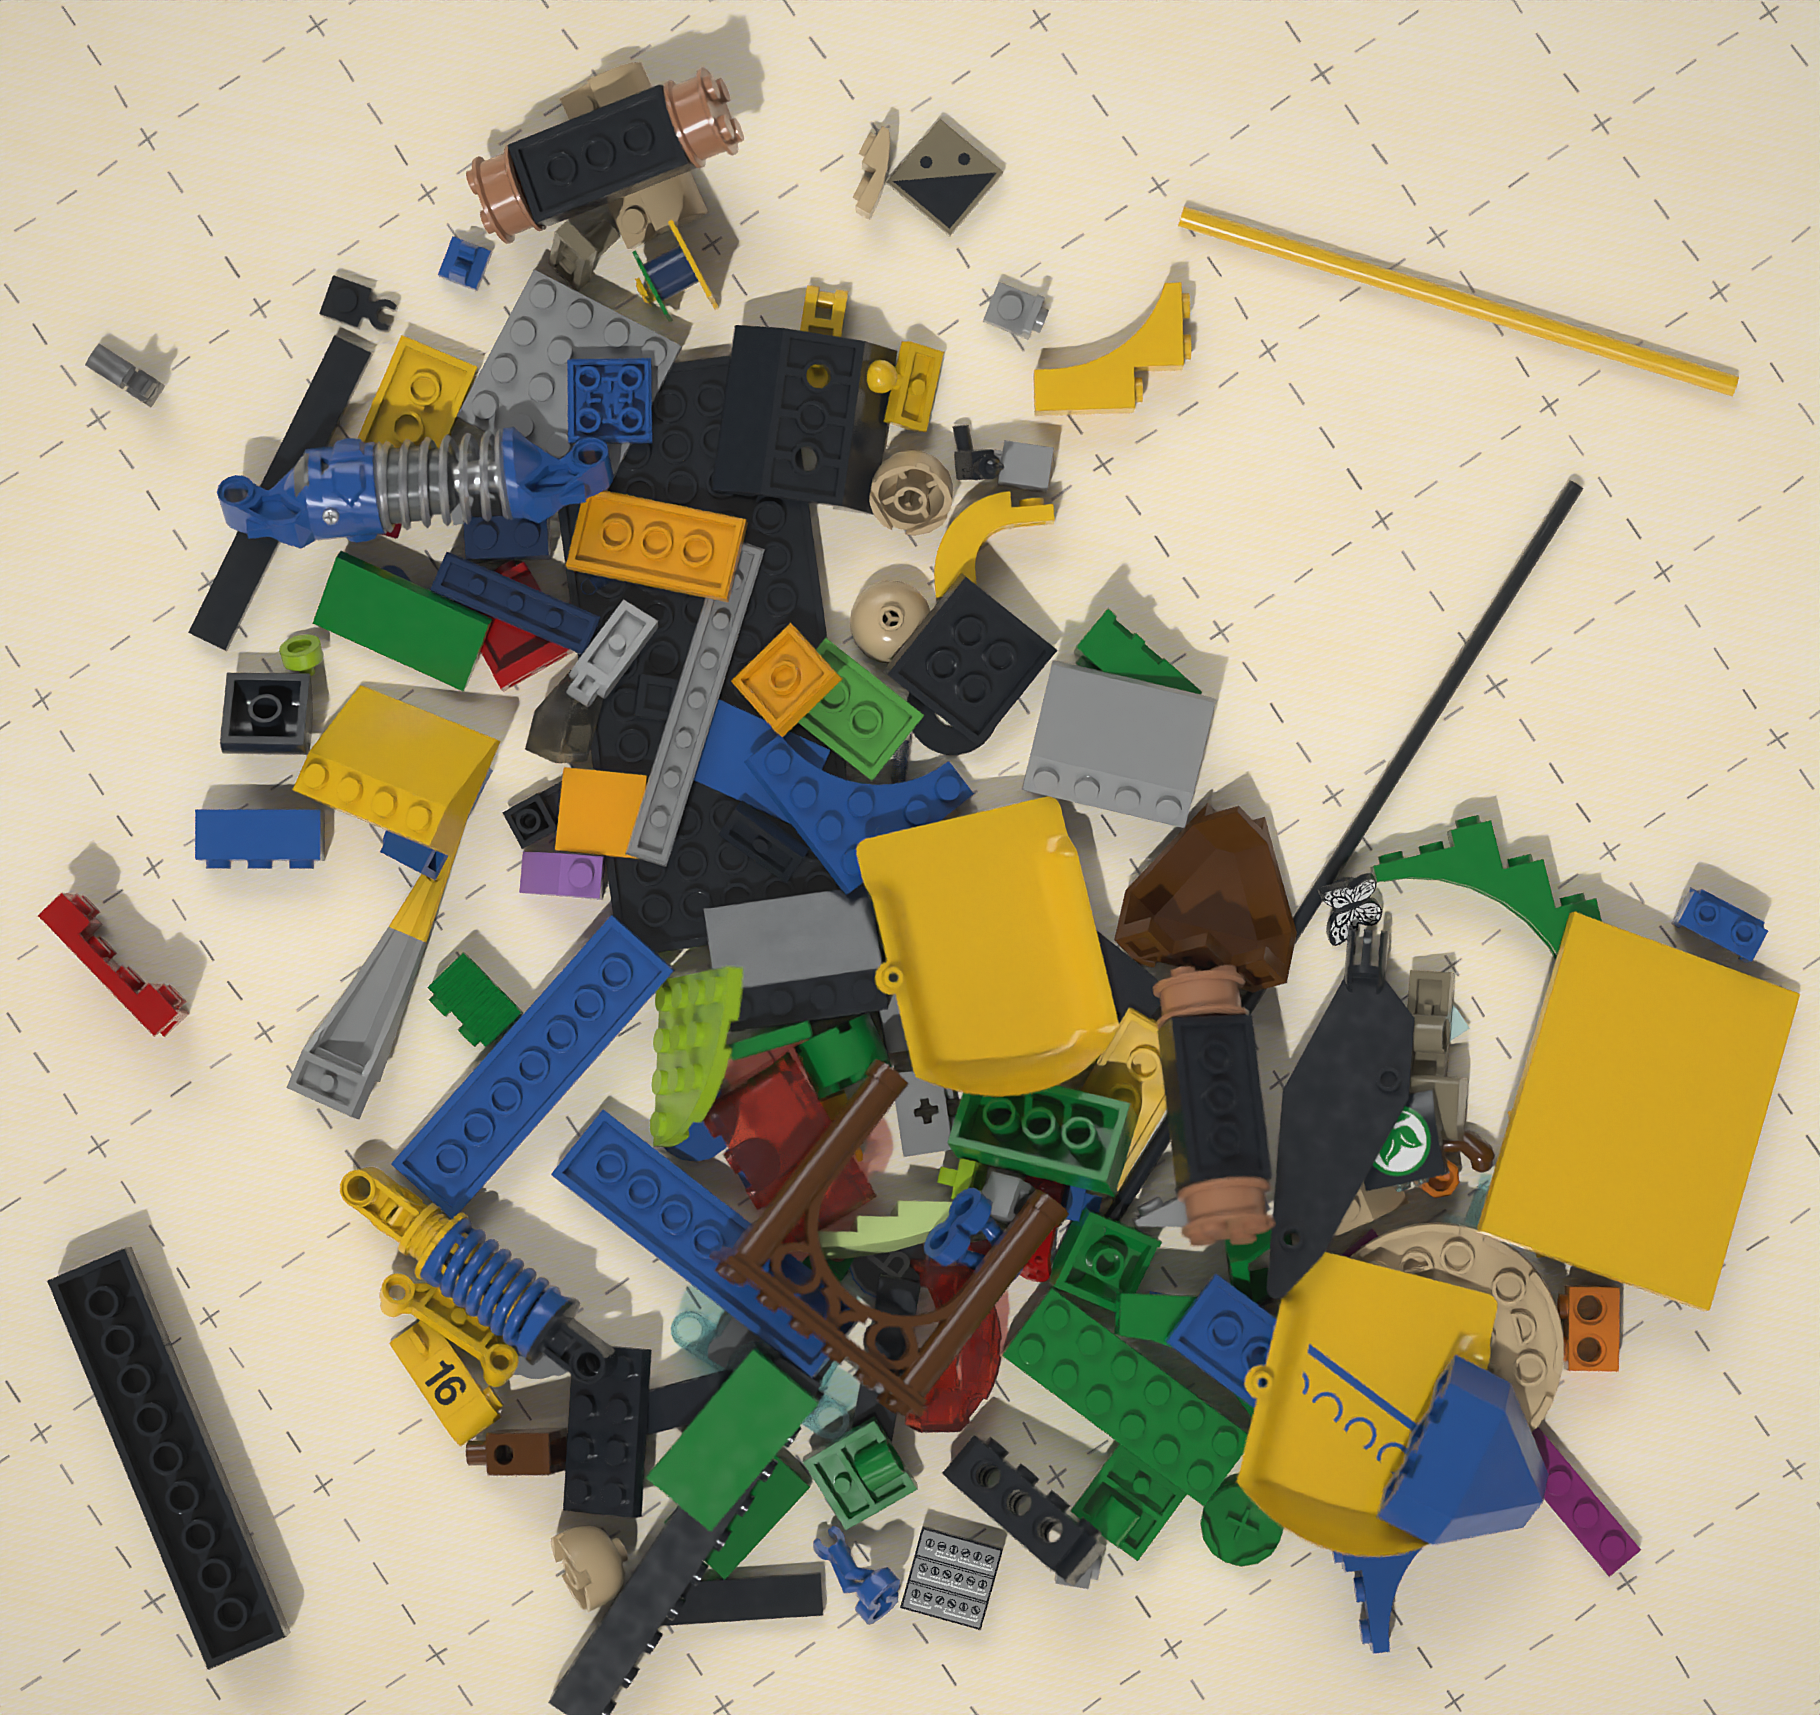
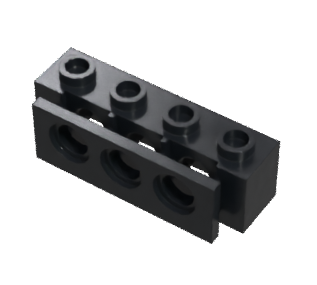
M974 1435L942 1474L1045 1566L1055 1572L1065 1582L1075 1586L1107 1548L1097 1540L1102 1533L1084 1517L1077 1522L1066 1513L1071 1506L1053 1490L1046 1495L1035 1486L1040 1479L1026 1466L1020 1463L1015 1468L1004 1459L1009 1452L996 1440L989 1437L985 1442ZM999 1470L1000 1479L994 1487L989 1488L988 1479L990 1475ZM1030 1497L1031 1506L1029 1510L1019 1515V1504L1023 1499ZM1061 1524L1062 1533L1056 1541L1050 1542L1049 1533L1055 1525Z

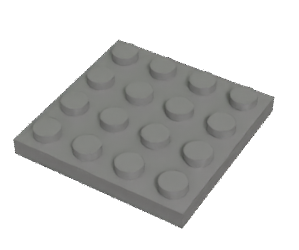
M534 269L466 397L457 418L483 432L488 430L494 435L499 429L503 431L504 428L515 427L531 443L553 457L561 459L575 445L568 443L567 359L651 358L653 405L682 346ZM632 443L607 444L614 477Z

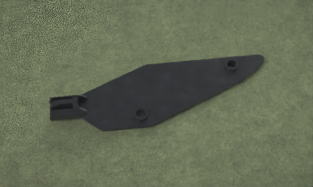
M1348 929L1344 978L1282 1091L1272 1216L1274 1217L1275 1225L1271 1229L1267 1292L1274 1299L1285 1297L1323 1257L1409 1100L1415 1018L1386 981L1389 931L1381 930L1377 967L1371 966L1373 930L1364 929L1361 965H1354L1356 929ZM1288 1234H1296L1300 1237L1296 1245H1288L1284 1242V1239Z

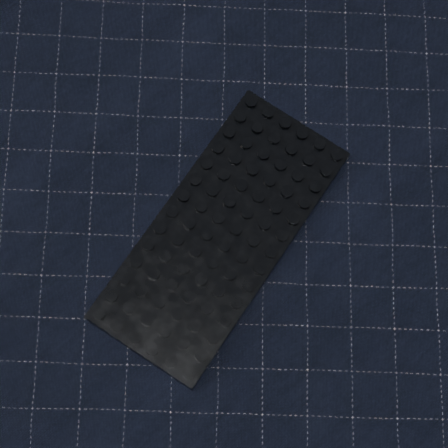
M730 355L678 362L673 364L652 405L653 443H632L607 491L747 520L748 524L743 542L765 550L718 699L765 720L731 680L790 623L800 631L815 649L827 638L809 503L762 495L751 497L711 490ZM800 448L796 452L795 462L801 470H804ZM581 503L565 505L558 511L565 567ZM566 567L570 604L601 617L591 642L623 599L658 621L657 630L605 699L598 695L589 707L585 706L593 770L646 775L648 782L666 722L632 717L638 675L645 674L676 680L680 679L705 598L612 579L611 583L609 582V584L607 583V585L605 584L604 587L598 588L595 591L596 588L589 579L593 574L568 570ZM799 723L789 730V732L831 750L822 770L847 780L845 761L842 757ZM694 780L665 867L642 859L605 856L613 915L656 953L709 946L704 909L839 890L841 888L793 825L754 808L756 811L810 849L787 883L780 880L718 834L741 801Z

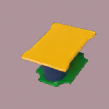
M673 220L668 221L680 245L644 264L636 250L632 252L649 287L645 289L640 278H635L637 291L642 296L644 302H648L651 307V303L657 300L669 323L673 319L663 301L698 282L701 284L714 310L719 309Z

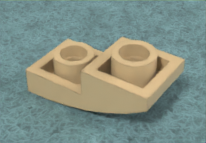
M883 126L877 135L870 132L859 151V154L864 157L862 169L873 174L871 179L863 177L853 198L858 201L855 206L856 213L871 220L880 201L889 168L890 133L889 129Z

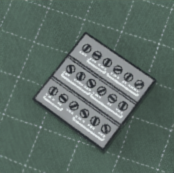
M922 1526L900 1608L981 1630L1003 1548Z

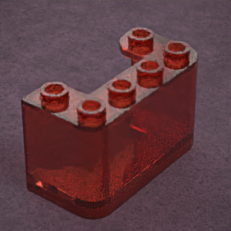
M789 1049L718 1091L711 1108L703 1119V1123L713 1139L721 1135L729 1150L724 1152L723 1155L735 1175L743 1171L751 1186L746 1188L745 1191L757 1211L768 1206L832 1123ZM854 1157L851 1158L834 1180L823 1198L818 1217V1231L824 1230L877 1197L874 1188ZM805 1213L782 1244L787 1242L802 1243L805 1241Z

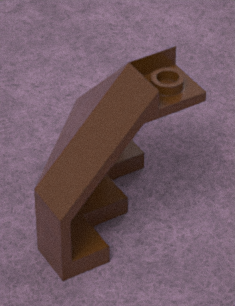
M1207 803L1125 890L1114 941L1138 964L1155 968L1156 961L1177 967H1194L1196 972L1208 971L1223 965H1233L1236 967L1237 973L1242 974L1245 979V984L1240 989L1249 992H1256L1287 983L1297 931L1265 817L1252 820L1240 806L1216 812Z

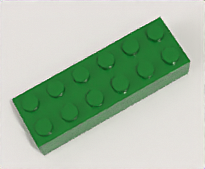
M1051 1286L1001 1352L1005 1359L1202 1506L1207 1504L1244 1454L1248 1438L1247 1432Z

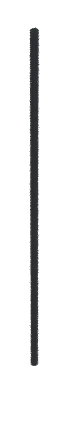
M1569 480L1293 916L1297 931L1295 944L1323 902L1318 894V890L1333 884L1342 872L1583 491V488L1577 483ZM1267 989L1256 992L1246 991L1241 998V1006L1247 1009L1249 1014H1252ZM1168 1117L1160 1126L1105 1213L1106 1216L1119 1222L1121 1221L1170 1143Z

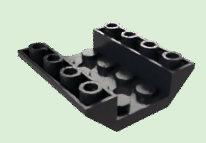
M734 325L711 490L751 497L762 495L833 506L835 510L874 515L869 503L872 479L883 460L888 424L884 422L890 391L886 393L871 391L867 383V372L871 363L876 360L888 361L895 367L897 350L867 341L794 329ZM812 365H820L827 371L828 381L823 388H815L808 383L806 374ZM802 447L811 449L816 455V465L811 471L801 470L795 462L796 452Z

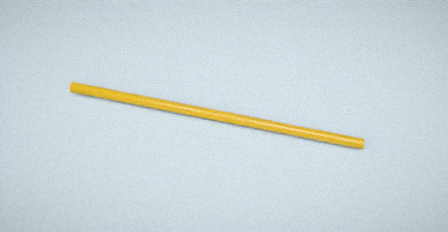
M1185 206L1178 226L1725 395L1733 397L1739 377Z

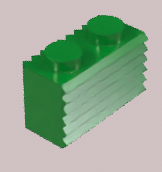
M464 952L427 987L433 993L428 1000L445 1017L452 1012L462 1023L458 1031L474 1047L480 1042L485 1047H489L524 1013Z

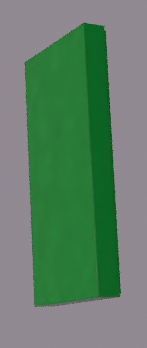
M340 551L335 558L312 624L464 692L493 619L344 551Z
M754 1347L647 1474L646 1479L711 1532L819 1404V1400Z

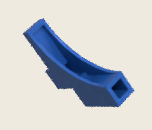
M1422 1548L1403 1554L1379 1557L1354 1556L1332 1551L1334 1563H1341L1342 1569L1345 1572H1360V1577L1353 1578L1356 1603L1364 1602L1366 1619H1359L1360 1637L1362 1645L1369 1644L1373 1654L1390 1652L1389 1625L1393 1600L1406 1569Z

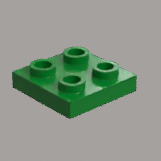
M875 1416L803 1456V1464L845 1530L918 1490L917 1482Z
M1118 1444L1070 1509V1512L1080 1519L1084 1517L1102 1533L1101 1536L1123 1550L1136 1561H1139L1187 1494L1121 1444Z

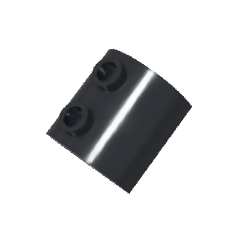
M227 672L220 734L222 753L308 755L311 746L313 724V695L310 674Z

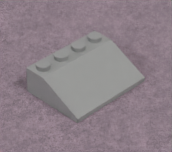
M1053 660L1022 790L1185 828L1216 698Z

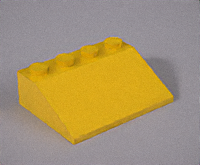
M360 685L309 751L293 790L318 803L451 857L501 741Z

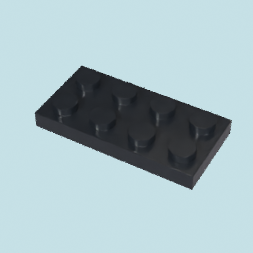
M612 1346L617 1354L618 1362L615 1371L609 1377L591 1384L579 1382L571 1375L563 1511L641 1518L652 1349ZM589 1352L586 1357L587 1366L591 1371L598 1373L601 1367L600 1359L595 1353Z

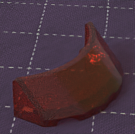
M910 1260V1268H913L920 1276V1286L928 1289L935 1309L954 1297L973 1273L963 1264L952 1263L943 1266L931 1260ZM995 1306L925 1397L927 1401L923 1405V1408L926 1409L924 1414L920 1417L909 1413L905 1416L906 1426L919 1433L960 1432L970 1423V1416L975 1412L982 1400L988 1399L997 1379L1001 1363L1000 1341L1002 1340V1332Z

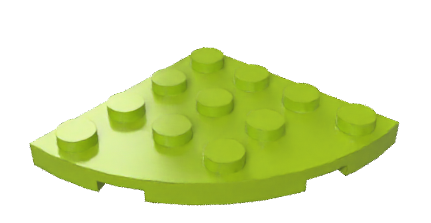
M727 966L670 978L656 992L655 1007L659 1011L658 1029L655 1031L653 1038V1047L657 1053V1067L651 1081L652 1092L655 1094V1112H653L650 1119V1133L654 1136L653 1147L669 1148L686 1140L689 1137V1127L692 1123H701L712 1106L725 1075L732 1051L726 1043L730 1020L738 1021L743 981L742 967Z

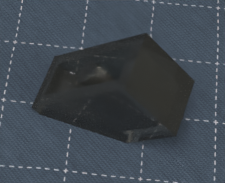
M571 670L535 709L525 750L555 764L588 761L603 698L598 695L593 703L586 707L566 694L574 680L569 677Z

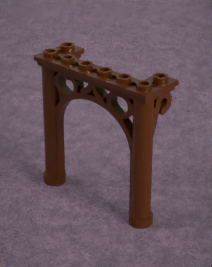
M875 1059L865 1071L867 1075L865 1080L758 1219L747 1227L733 1248L722 1247L720 1251L714 1250L709 1258L718 1264L714 1271L732 1285L736 1283L740 1287H743L745 1284L752 1286L759 1292L755 1297L759 1303L773 1313L780 1309L792 1318L788 1325L806 1339L812 1334L824 1344L820 1351L838 1365L846 1361L856 1369L853 1377L869 1390L873 1391L875 1389L879 1392L876 1400L894 1414L898 1412L905 1417L910 1413L921 1417L926 1411L923 1405L927 1401L925 1399L927 1394L1054 1227L1059 1228L1069 1213L1049 1195L1039 1189H1035L961 1289L948 1302L932 1311L917 1315H893L873 1309L852 1296L837 1281L825 1261L819 1242L818 1217L823 1198L831 1184L909 1085L894 1069L884 1062ZM805 1213V1244L796 1242L782 1244ZM792 1251L808 1253L810 1258L812 1275L806 1283L801 1285L793 1284L790 1279L782 1274L780 1268L783 1257ZM768 1260L771 1275L762 1269ZM821 1280L825 1287L819 1291L824 1295L826 1301V1312L823 1317L795 1295L814 1291L820 1285ZM840 1302L851 1310L840 1311ZM867 1318L875 1321L867 1326L863 1334L865 1350L838 1330L842 1324L849 1321H857L865 1325ZM940 1321L921 1348H918V1341L913 1327L925 1326ZM882 1328H900L906 1342V1350L900 1358L889 1360L876 1349L875 1337ZM889 1369H896L897 1372L893 1374Z

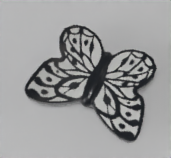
M1365 873L1356 878L1343 877L1336 880L1333 884L1318 890L1321 899L1332 907L1333 913L1328 919L1326 934L1330 944L1333 946H1338L1347 941L1349 928L1356 929L1357 932L1359 924L1373 926L1382 918V909L1375 898H1370L1377 886V881L1372 873Z

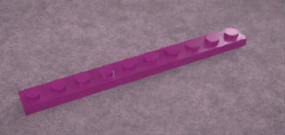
M1373 1228L1369 1229L1339 1255L1349 1258L1363 1245L1378 1237V1234ZM1537 1427L1533 1430L1532 1435L1549 1474L1544 1500L1602 1570L1610 1577L1639 1553L1641 1549L1542 1430Z

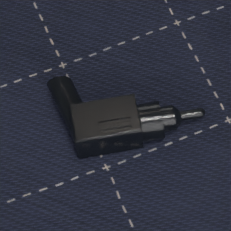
M969 425L952 426L957 451L954 452L956 479L983 480L998 477L1001 470L1004 469V465L994 455V450L974 449Z

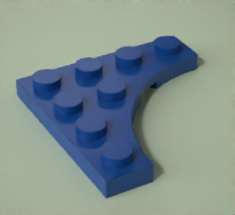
M780 735L776 736L744 761L845 894L850 893L864 882L856 853L857 846L862 840L939 822L974 794L949 761L922 777L901 783L873 785L844 780L809 763L794 751Z

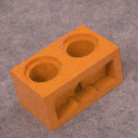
M1565 1285V1294H1558L1557 1310L1560 1319H1564V1369L1568 1371L1619 1372L1620 1287ZM1591 1295L1597 1300L1598 1311L1592 1318L1583 1319L1578 1314L1577 1305L1581 1298ZM1591 1337L1597 1343V1354L1591 1360L1582 1361L1577 1354V1345L1582 1339Z

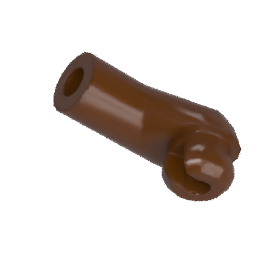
M1464 1131L1463 1141L1442 1140L1445 1153L1462 1152L1471 1161L1472 1169L1476 1172L1484 1173L1493 1167L1494 1150L1476 1132Z

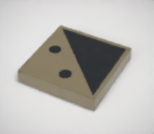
M939 119L889 178L887 185L950 237L1003 175V171Z

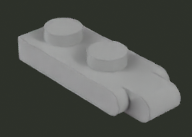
M623 599L572 668L569 677L574 680L566 694L586 707H589L598 695L605 699L657 630L658 621Z

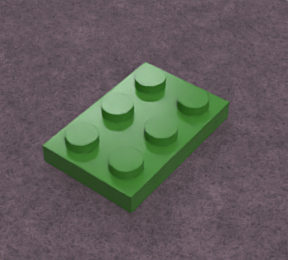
M825 638L816 650L838 673L842 680L798 723L864 776L873 781L924 715Z

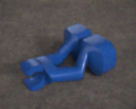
M968 1188L959 1193L950 1206L948 1218L945 1222L934 1227L927 1236L924 1243L925 1253L940 1265L947 1266L956 1261L960 1265L975 1270L986 1255L968 1250L971 1234L975 1235L982 1230L991 1246H993L1004 1232L990 1216L992 1202L975 1188Z
M831 1526L828 1529V1534L836 1543L826 1547L819 1538H816L813 1541V1549L818 1557L830 1561L843 1593L856 1592L859 1601L855 1611L867 1625H871L885 1616L897 1604L899 1595L897 1591L900 1586V1580L889 1567L878 1570L857 1567L851 1556L850 1547L845 1543V1535L837 1526Z

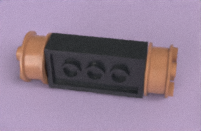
M702 67L697 70V77L676 84L669 80L664 85H656L505 146L503 154L488 160L480 156L472 160V169L466 171V178L472 192L475 195L478 194L483 208L480 211V217L485 230L489 234L495 232L504 243L510 244L514 242L515 234L533 227L537 231H543L547 226L572 218L693 169L703 168L706 165V159L723 152H727L731 156L738 153V143L744 141V134L738 120L735 117L732 118L726 103L730 102V95L723 79L715 80L710 72Z
M1223 965L1208 971L1197 972L1194 967L1175 968L1171 970V977L1159 981L1152 988L1153 995L1160 998L1162 1017L1157 1021V1033L1178 1201L1185 1204L1187 1224L1182 1227L1181 1232L1183 1237L1190 1239L1191 1246L1211 1245L1216 1240L1231 1239L1232 1244L1252 1243L1256 1241V1234L1266 1232L1275 1225L1274 1217L1267 1215L1265 1194L1271 1189L1269 1181L1272 1179L1253 1018L1252 1014H1249V1011L1241 1006L1239 989L1244 986L1245 979L1242 974L1237 973L1236 967L1233 965Z

